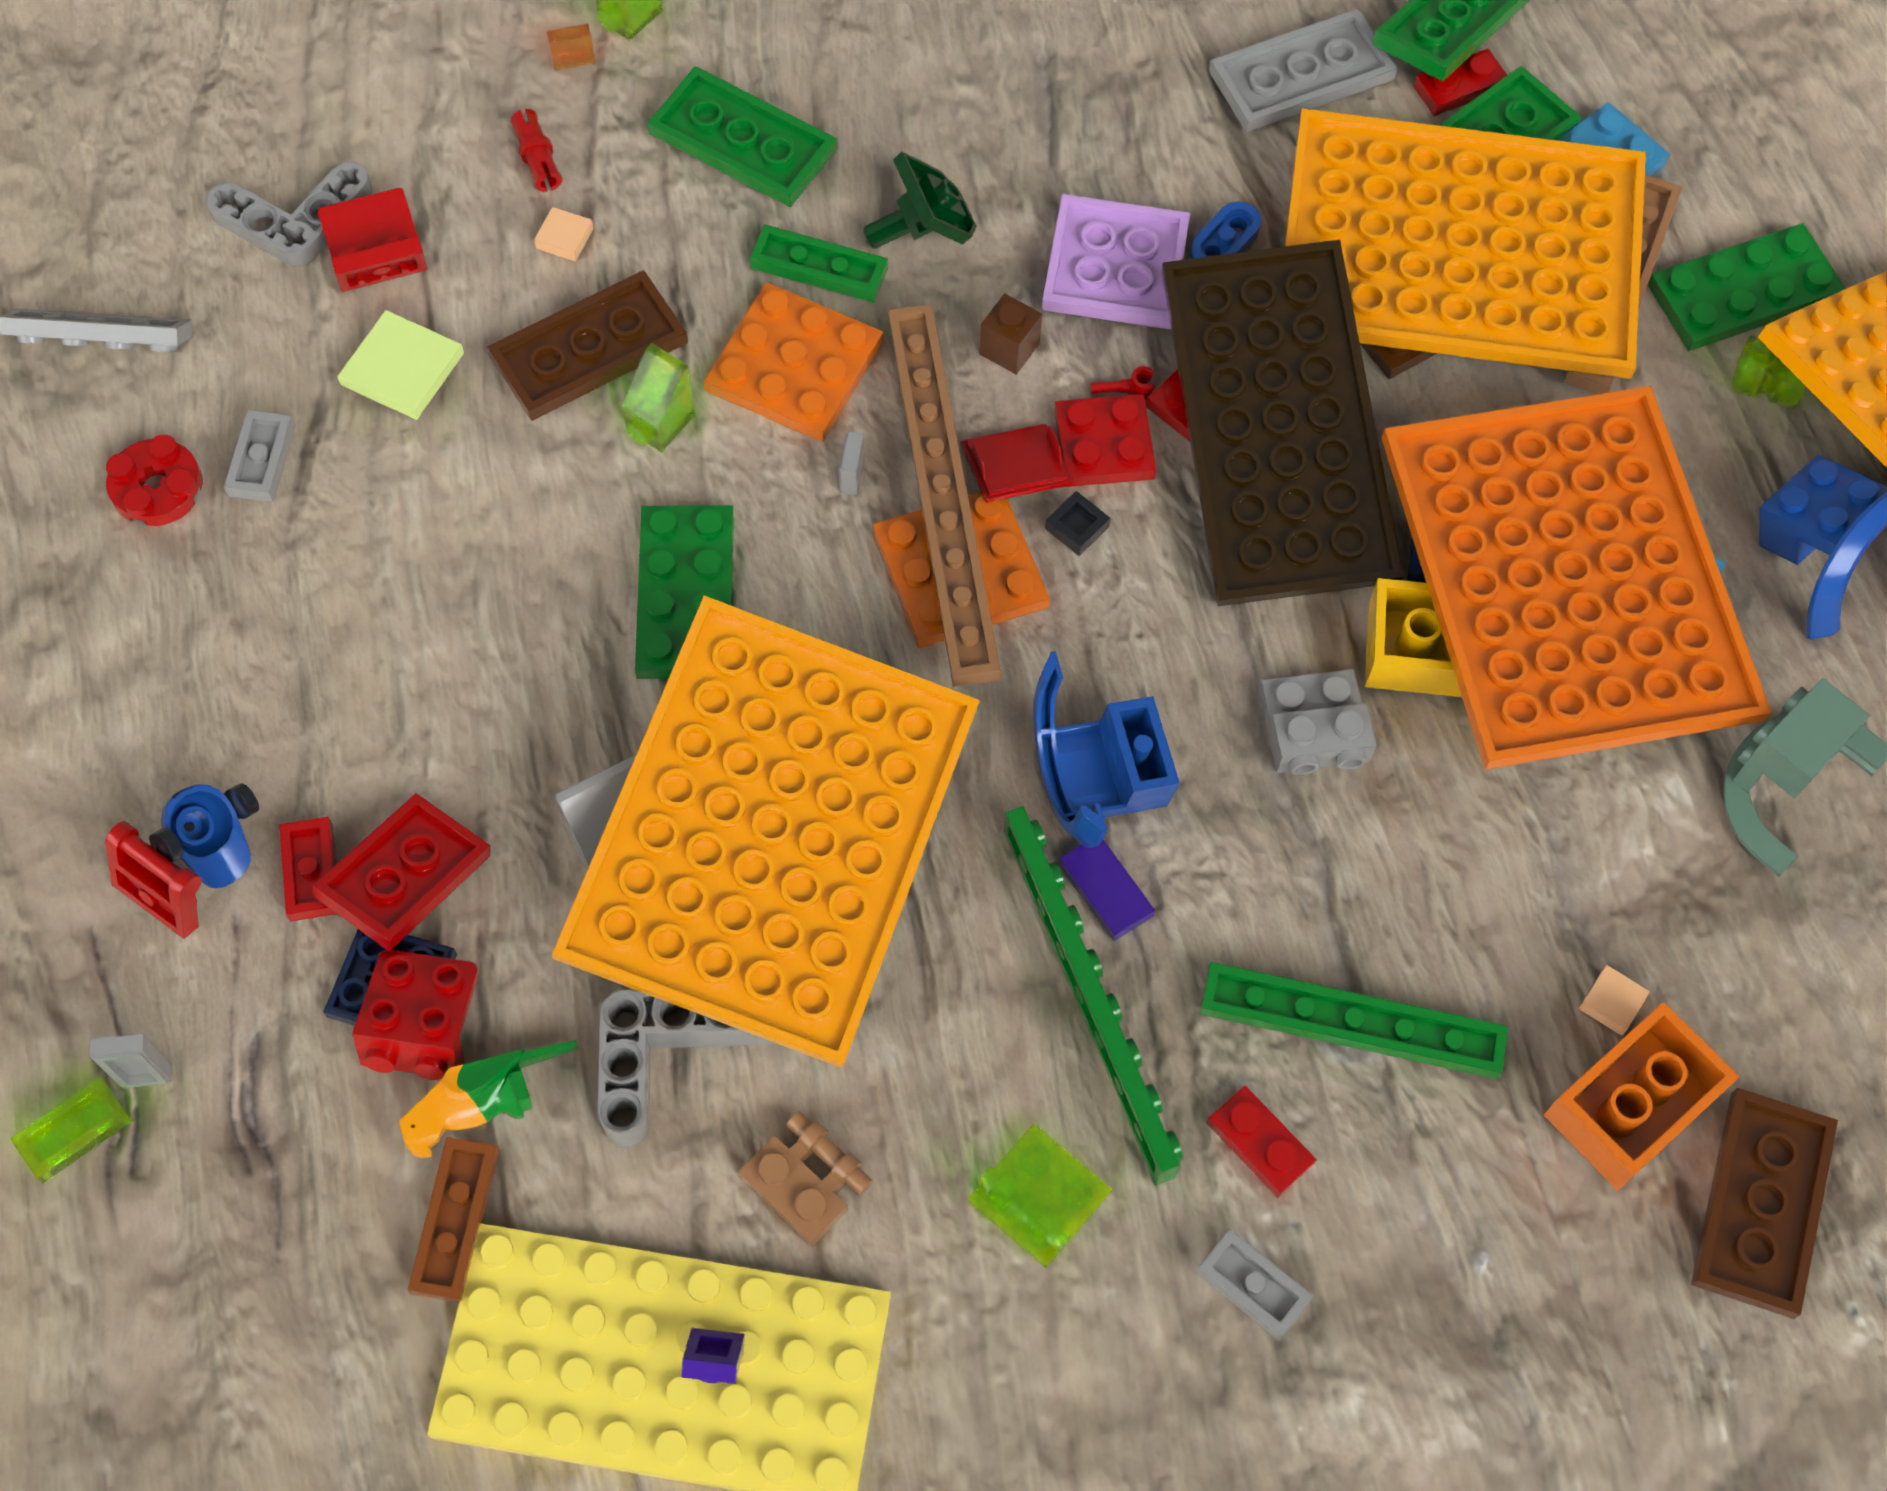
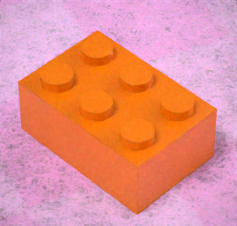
M1662 1002L1559 1096L1545 1112L1544 1116L1619 1191L1740 1076L1668 1005Z

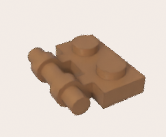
M798 1111L786 1124L799 1138L797 1142L789 1149L774 1135L738 1171V1174L805 1242L813 1247L848 1211V1205L836 1195L844 1185L847 1184L854 1192L861 1196L869 1189L873 1180L860 1169L862 1163L851 1152L845 1154L827 1137L829 1131L820 1122L815 1121L812 1123L801 1111ZM813 1152L832 1169L823 1180L803 1163Z

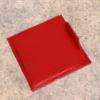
M1046 424L960 441L961 448L986 503L1074 484L1062 458L1059 441L1052 427H1047Z

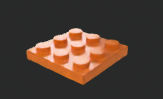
M766 282L704 379V389L708 393L824 442L884 342V331Z
M981 491L968 495L992 625L1049 608L1050 597L1008 499L986 503ZM922 509L872 524L874 538L918 648L944 641Z

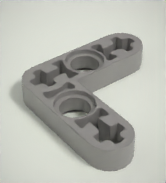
M344 162L333 168L292 214L232 182L214 186L207 194L206 202L214 221L220 226L287 264L302 266L315 259L327 245L321 221L313 218L315 211L321 207L371 195L372 186L368 173L361 164ZM236 202L238 209L231 205ZM268 217L274 220L268 229L257 231L251 228L257 219ZM287 239L294 242V244L291 245V247L289 246Z

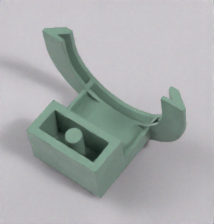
M1821 678L1809 692L1801 686L1782 707L1783 710L1775 718L1772 717L1769 721L1757 727L1743 740L1729 762L1724 779V805L1734 833L1744 847L1778 877L1792 864L1798 855L1773 836L1759 819L1750 795L1751 788L1759 778L1765 774L1795 799L1838 752L1848 757L1871 776L1887 760V743L1863 726L1870 715L1824 678Z

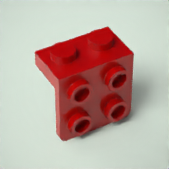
M396 950L381 952L352 1032L360 1065L367 1066L369 1069L380 1073H390L394 1070L414 1073L424 1079L437 1081L444 1077L449 1068L465 1064L460 1034L479 975L476 964L470 961Z

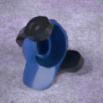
M243 783L231 787L224 794L219 789L210 785L189 786L175 793L167 801L162 811V828L149 836L150 844L172 862L179 858L183 860L192 871L201 876L203 884L209 888L226 887L239 879L250 865L251 853L238 819L248 818L258 812V800L252 790Z

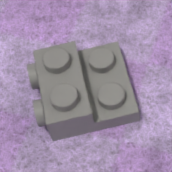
M1354 669L1261 680L1259 691L1277 773L1291 771L1294 775H1307L1317 771L1319 768L1338 766L1343 770H1351L1371 761L1377 746L1367 703H1361Z

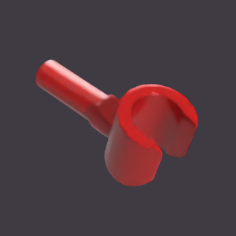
M1139 366L1132 372L1130 379L1091 383V394L1110 392L1127 393L1128 395L1144 394L1146 400L1153 392L1155 385H1144V383L1151 381L1154 371L1150 367Z

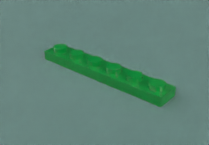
M1210 962L1200 1015L1489 1078L1498 1079L1503 1071L1508 1026L1224 964Z

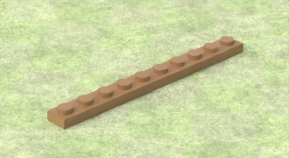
M932 304L888 310L889 326L953 687L1001 681L999 658Z

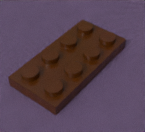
M642 270L487 346L490 358L530 420L533 421L687 344L688 337L687 332L646 272Z
M1736 1088L1731 1093L1692 1275V1286L1792 1319L1801 1315L1836 1135L1837 1119L1740 1088Z

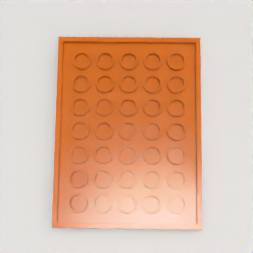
M1651 386L1384 429L1381 439L1485 770L1767 720L1772 713Z

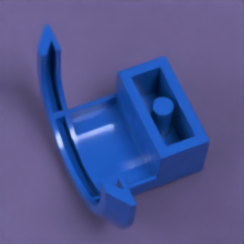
M1819 454L1762 504L1759 513V546L1796 565L1802 562L1815 549L1830 555L1819 575L1809 603L1806 638L1810 640L1831 636L1840 630L1841 605L1850 577L1869 545L1887 527V486Z
M1056 651L1050 653L1043 668L1034 696V736L1040 773L1046 795L1058 822L1084 847L1094 848L1100 845L1107 832L1104 818L1167 807L1180 782L1153 696L1107 704L1099 721L1055 728V702L1063 674Z

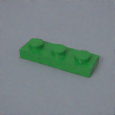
M764 224L750 256V267L757 271L875 303L888 271V258Z

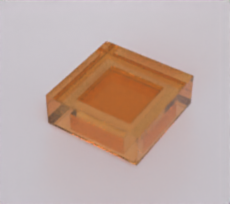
M588 24L547 31L555 71L596 63Z

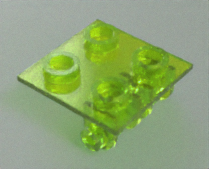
M1033 1124L994 1169L990 1167L986 1170L978 1181L980 1185L967 1201L1047 1268L1110 1195L1113 1189L1037 1125Z

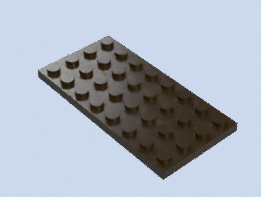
M1333 240L1163 262L1161 271L1217 606L1375 586L1378 578L1402 580L1404 575L1341 241Z

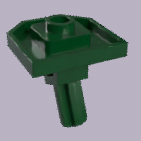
M903 151L900 152L893 161L907 192L896 201L899 210L863 228L869 245L873 249H877L908 233H911L913 239L916 240L933 231L963 245L973 236L977 225L957 186L941 170Z

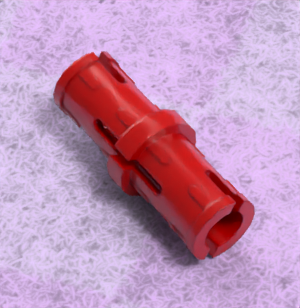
M525 109L529 120L527 123L522 111L518 110L512 115L510 122L521 144L519 146L521 159L529 165L537 190L547 192L545 178H547L551 190H555L561 185L562 177L552 157L554 152L552 143L548 137L544 136L538 122V116L533 109Z

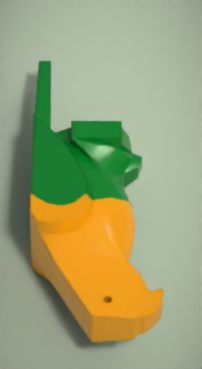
M576 1040L527 1051L520 1049L449 1068L436 1086L399 1120L406 1149L412 1155L419 1158L432 1157L430 1148L439 1142L445 1132L477 1127L490 1121L500 1113H505L513 1119H522L524 1117L523 1112L531 1110L532 1107L521 1068L578 1050Z

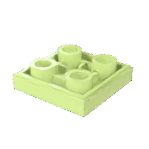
M385 310L337 377L340 385L417 420L463 356L464 350L462 344Z

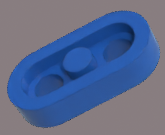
M1232 202L1225 205L1194 238L1191 259L1208 257L1209 255L1216 256L1245 252L1259 234L1261 216L1258 210L1245 202ZM1233 228H1239L1242 231L1237 232Z

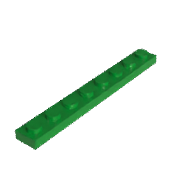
M1024 806L1005 812V836L1154 1182L1157 1186L1175 1179L1180 1167L1179 1160L1183 1159L1180 1143L1172 1130L1165 1131L1158 1114L1163 1112L1159 1095L1153 1084L1145 1085L1138 1069L1142 1067L1139 1049L1132 1038L1125 1040L1118 1024L1123 1021L1118 1001L1113 993L1105 994L1099 980L1100 977H1103L1100 960L1093 948L1086 950L1080 936L1084 932V927L1079 912L1074 905L1067 907L1061 893L1065 889L1061 871L1056 862L1048 863L1042 849L1046 847L1043 830L1037 820L1030 821Z

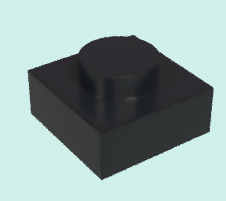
M1075 491L1046 519L1045 529L1080 556L1109 528L1111 518L1079 492Z

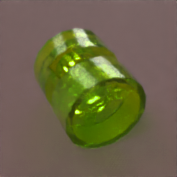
M1751 335L1746 341L1739 357L1731 383V391L1757 398L1764 393L1767 395L1770 403L1794 409L1800 401L1806 386L1758 337Z

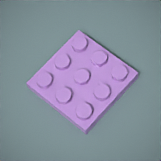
M1062 194L1044 289L1042 310L1171 329L1161 271L1162 263L1183 260L1190 213Z

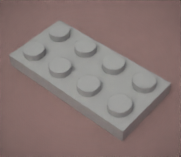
M1358 8L1210 60L1209 72L1246 132L1300 114L1302 108L1314 109L1395 80L1398 68L1386 51L1372 45L1375 33Z

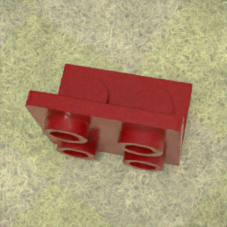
M395 188L318 209V215L331 255V262L342 292L428 270L402 188Z

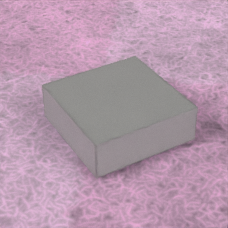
M848 431L845 434L838 468L839 490L843 494L857 495L864 462V433Z

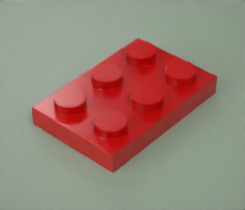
M415 793L313 885V895L390 952L490 857L491 845Z

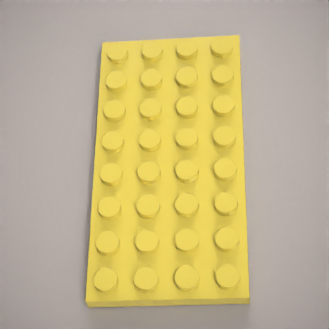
M480 1223L462 1299L459 1301L427 1436L436 1440L734 1491H858L891 1292ZM691 1328L745 1334L744 1352L736 1384L724 1382L711 1384L699 1379L681 1377L682 1359Z

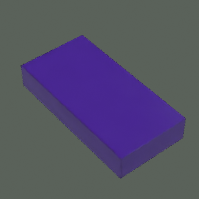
M1102 840L1099 846L1094 848H1086L1080 845L1059 858V867L1113 942L1154 917L1155 909L1104 840Z

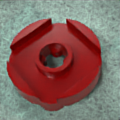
M161 434L152 439L136 442L125 448L122 452L111 456L106 463V471L108 473L106 489L116 510L124 518L132 521L131 518L144 521L148 526L169 524L185 516L195 505L193 498L198 492V487L201 490L203 485L202 472L193 454L185 446L176 443L175 439L169 435ZM152 476H164L160 479L161 486L152 489L149 484L144 485L147 479Z

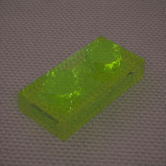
M100 1076L10 1139L36 1179L41 1183H45L130 1124L133 1120L108 1083Z

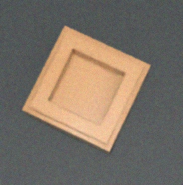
M552 207L534 239L536 249L576 262L594 229L592 220Z
M1606 965L1578 1009L1623 1036L1650 991Z

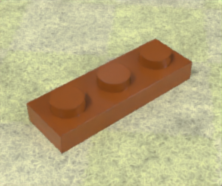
M446 1137L407 1290L411 1295L456 1303L462 1300L480 1223H483L500 1153L497 1145Z

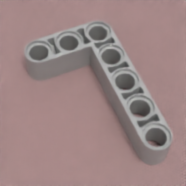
M634 989L613 992L604 1000L600 1010L598 1116L605 1135L610 1142L621 1147L635 1146L647 1135L650 1124L651 1048L779 1044L732 1026L719 1024L711 1018ZM681 1010L689 1014L686 1022L681 1025L669 1026L664 1023V1019L672 1011ZM634 1012L638 1015L636 1022L629 1027L621 1028L613 1024L616 1017L621 1013ZM623 1060H632L638 1063L636 1070L629 1076L618 1077L612 1074L616 1064ZM631 1109L637 1112L635 1120L628 1126L616 1127L611 1124L612 1117L620 1110Z

